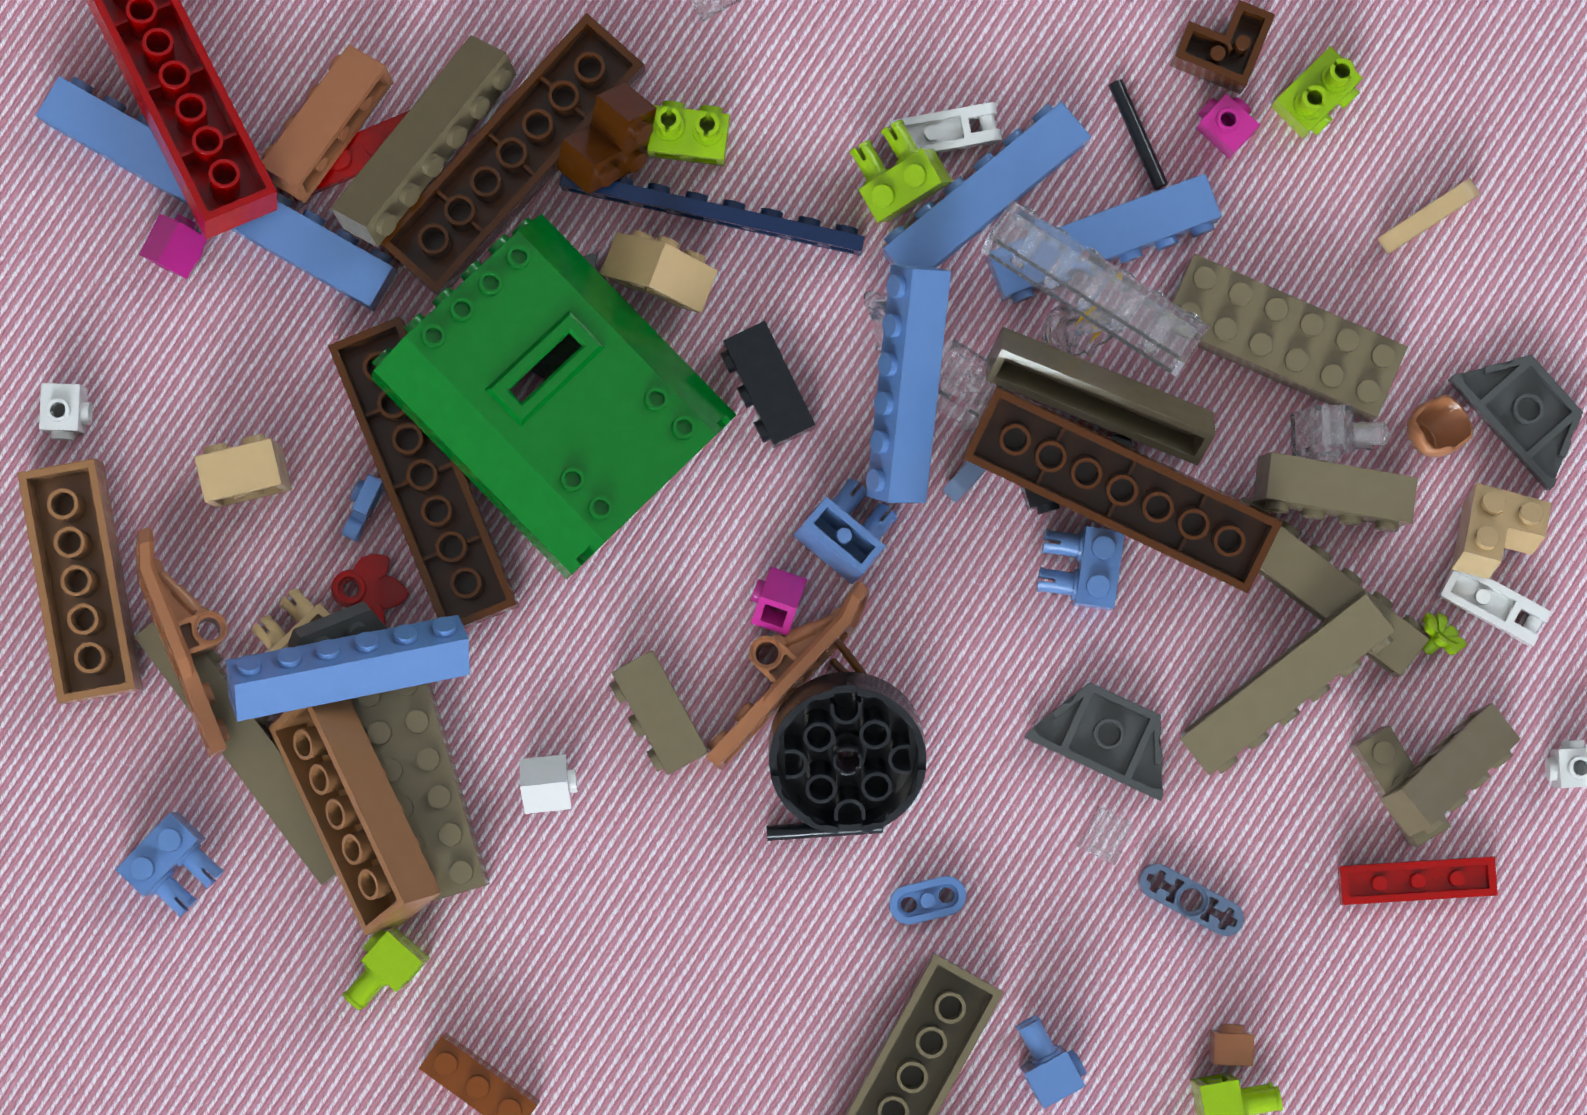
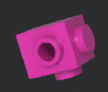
M1226 93L1219 102L1213 97L1200 110L1198 115L1202 120L1196 129L1230 159L1255 133L1260 124L1250 116L1252 111L1243 100L1238 97L1232 99Z
M159 214L139 255L161 268L187 279L195 263L200 260L203 254V247L208 239H205L204 235L195 231L198 224L180 214H177L175 219Z
M770 567L766 581L757 580L751 601L756 602L757 606L751 623L788 636L807 579Z

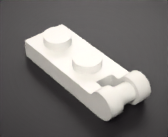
M994 102L902 118L916 146L923 149H934L936 154L980 145H992L1003 141L1001 129L996 128L994 116H997L998 113L996 103ZM900 119L891 120L890 124H892V123H894L895 121H898V120H900ZM969 120H979L981 131L971 133Z
M1452 569L1437 595L1530 647H1534L1539 638L1536 633L1541 624L1547 623L1551 615L1548 609L1491 578L1485 579ZM1520 610L1528 615L1523 626L1514 622Z

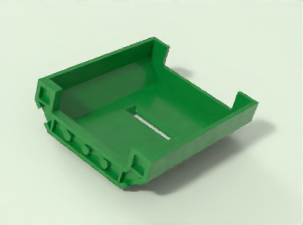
M540 214L533 220L529 217L526 218L512 232L513 236L510 239L506 234L501 236L489 248L488 251L492 255L482 265L477 260L473 262L461 274L460 277L464 281L454 291L448 286L432 301L436 308L426 317L421 313L416 315L404 327L408 334L392 350L389 347L386 348L372 362L376 368L373 370L370 378L548 561L568 579L708 444L736 414L571 243ZM570 334L581 347L521 403L510 389Z

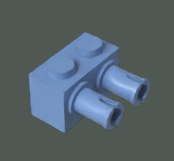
M849 478L833 500L826 496L815 507L793 536L852 585L866 572L886 547L880 539L889 527L896 522L898 517L891 510L880 521V518L889 507L878 503L865 522L860 525L850 514L866 497L867 490L862 485L851 496L850 493L859 482Z
M1090 526L1083 528L1079 534L1045 529L1043 540L1059 542V544L1044 542L1042 544V554L1049 553L1076 557L1078 564L1074 573L1040 567L1038 578L1053 580L1054 583L1039 581L1037 582L1036 591L1069 595L1073 606L1113 610L1115 608L1125 535L1115 530Z
M170 812L115 869L143 897L157 894L177 913L178 917H182L189 910L187 907H192L198 900L173 878L174 871L178 867L184 865L206 889L210 888L216 882L215 879L220 878L225 872L200 849L201 843L206 838L179 812Z
M1034 1015L1015 1027L1032 1056L1029 1062L1020 1066V1069L1036 1099L1045 1109L1085 1087L1086 1085L1081 1077L1086 1075L1087 1072L1073 1049L1067 1052L1061 1045L1057 1046L1052 1043L1041 1023V1019Z

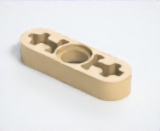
M1469 178L1381 235L1377 240L1388 255L1457 211L1481 193L1471 178Z

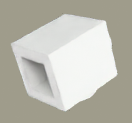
M41 383L39 430L51 433L50 439L73 441L74 434H86V425H91L93 417L92 403L87 402L88 388L80 384Z
M1585 740L1561 741V749L1550 750V758L1545 759V773L1547 780L1552 781V788L1587 787V747H1585Z
M566 754L519 759L520 789L525 814L571 809V793L578 792L576 770H568Z

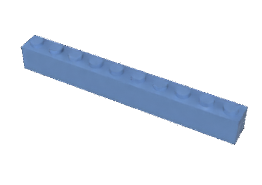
M58 76L35 115L46 125L188 205L143 115L139 114L138 118L134 119L124 113L127 107L117 100L106 95L102 101L93 96L91 92L94 88L73 76L69 82ZM278 192L276 211L230 229L372 311H375L397 273L394 267L389 265L392 261L391 257L373 247L368 253L356 246L359 239L340 228L336 234L323 227L326 221L305 209L303 215L291 209L292 201Z

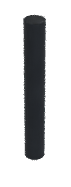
M1123 79L1109 84L1108 86L1153 189L1157 190L1168 184Z
M805 823L766 826L767 841L883 833V827L867 833L854 831L832 834L810 827Z

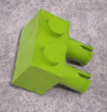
M1330 46L1274 101L1271 107L1302 138L1310 131L1317 136L1333 120L1328 114L1338 104L1344 109L1360 94L1355 87L1363 78L1355 71V67L1350 60L1342 58Z
M662 101V106L654 105L657 109L653 122V132L647 147L648 157L718 166L725 165L730 115L723 113L722 108L701 105L700 110L684 109L685 104L677 101Z
M902 119L890 124L891 128L885 127L881 131L898 158L896 166L886 169L871 140L864 141L858 145V149L854 147L849 151L867 180L864 183L865 185L858 190L877 223L892 221L953 182L935 150L918 148Z
M396 927L387 932L385 930L377 932L362 948L367 952L361 960L364 963L365 970L347 991L343 992L342 996L353 1007L361 1011L363 1007L366 1008L368 1006V1003L384 985L390 986L395 992L403 989L427 963L430 957Z
M1228 1072L1190 1079L1196 1115H1256L1272 1111H1283L1279 1087L1273 1086L1272 1082L1240 1088L1239 1079Z

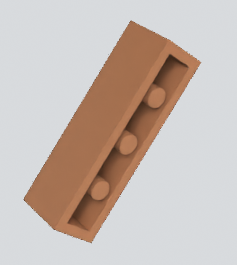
M349 44L342 54L337 55L332 60L328 73L319 84L311 88L305 104L297 114L292 115L288 119L282 135L275 144L270 145L265 150L261 161L275 186L306 203L394 82L386 65Z

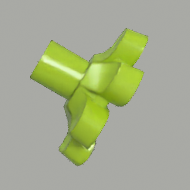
M1429 612L1425 614L1422 621L1425 632L1429 634V640L1422 648L1425 653L1433 655L1442 647L1449 655H1455L1467 646L1466 641L1459 637V632L1454 626L1450 625L1447 627L1448 619L1444 614L1438 612L1435 617Z

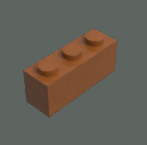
M447 1033L441 1036L419 1067L421 1071L482 1115H531L540 1102L535 1096Z

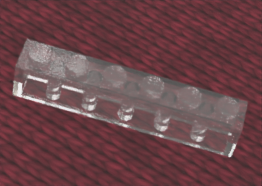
M1013 200L989 231L981 249L982 253L1175 377H1178L1210 327L1202 322L1195 313L1183 310L1169 301L1162 292L1150 289L1136 280L1131 272L1119 269L1105 260L1095 249L1086 248L1072 239L1064 229L1052 226L1038 217L1031 208L1021 206Z

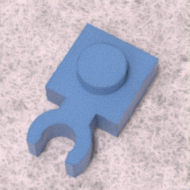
M368 474L365 481L360 479L357 482L350 497V500L355 502L352 507L353 511L345 523L341 535L356 542L359 541L368 518H371L385 487L382 480Z

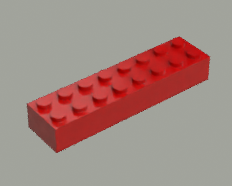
M86 0L205 239L276 211L277 190L181 1Z

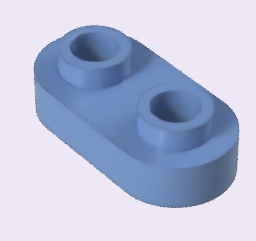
M941 876L897 888L890 897L889 909L892 916L898 922L907 925L955 914L962 909L966 901V890L963 884L954 877ZM950 888L953 891V899L950 902L944 903L939 899L941 889ZM906 897H911L916 902L915 909L911 912H906L901 908V902Z

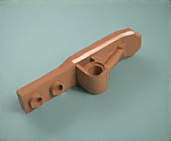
M148 527L138 530L136 534L137 580L210 758L225 752L227 749L225 742L230 740V736L222 718L216 720L210 706L216 703L212 689L208 682L201 683L192 658L219 647L226 636L227 624L222 615L204 608L181 584L179 585L163 569L161 561L154 558L153 531ZM203 622L213 623L218 629V637L214 640L203 639L198 634V625Z
M861 581L854 583L843 606L834 609L832 614L811 623L810 621L789 631L788 636L784 634L765 635L753 641L749 649L750 660L773 685L755 705L749 702L737 713L734 719L738 723L728 733L724 730L721 731L709 743L708 748L711 751L707 754L706 758L717 768L722 770L779 710L788 696L806 683L838 649L835 645L837 639H841L844 642L855 631L870 593L869 589ZM768 645L777 647L778 657L772 664L766 665L759 662V652L763 647Z

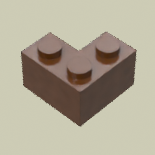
M1239 0L1231 14L1224 34L1189 21L1183 31L1170 66L1241 94L1247 86L1275 14Z
M625 82L597 95L591 125L562 140L557 169L588 195L602 187L610 186L616 180L630 173L639 171L647 159L646 152L650 136L653 132V122L657 108Z

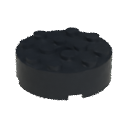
M835 672L819 676L804 683L783 702L775 715L770 729L769 767L774 789L784 806L796 818L820 831L832 834L854 831L867 833L890 824L910 807L917 797L925 778V739L922 724L915 708L908 698L892 684L865 673ZM844 751L857 752L852 757H841L838 755L839 752L842 753Z

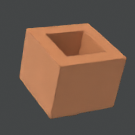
M1220 1024V1031L1210 1030L1209 1062L1214 1065L1253 1066L1254 1034L1244 1032V1025Z

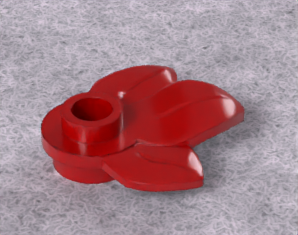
M370 554L362 557L353 570L340 572L334 578L331 585L332 596L340 606L348 608L364 601L385 626L384 610L399 606L408 598L409 592L399 580L386 575L389 569L390 558L381 554ZM349 582H355L358 586L357 594L352 597L347 596L344 592L345 585Z

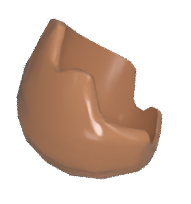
M1441 395L1431 401L1420 404L1407 420V437L1411 445L1419 453L1427 457H1442L1452 454L1468 442L1473 435V426L1469 416L1462 405L1451 396Z

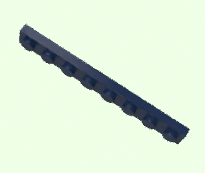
M563 173L560 180L561 189L567 192L861 256L865 236L858 235L859 229L847 225L836 224L835 230L820 227L821 221L810 217L799 216L798 221L784 219L783 212L774 209L761 208L760 213L745 210L746 204L724 199L722 205L707 202L708 196L697 192L686 191L684 197L670 194V187L656 183H648L647 188L632 185L633 179L628 177H622L610 186L602 187L589 195Z

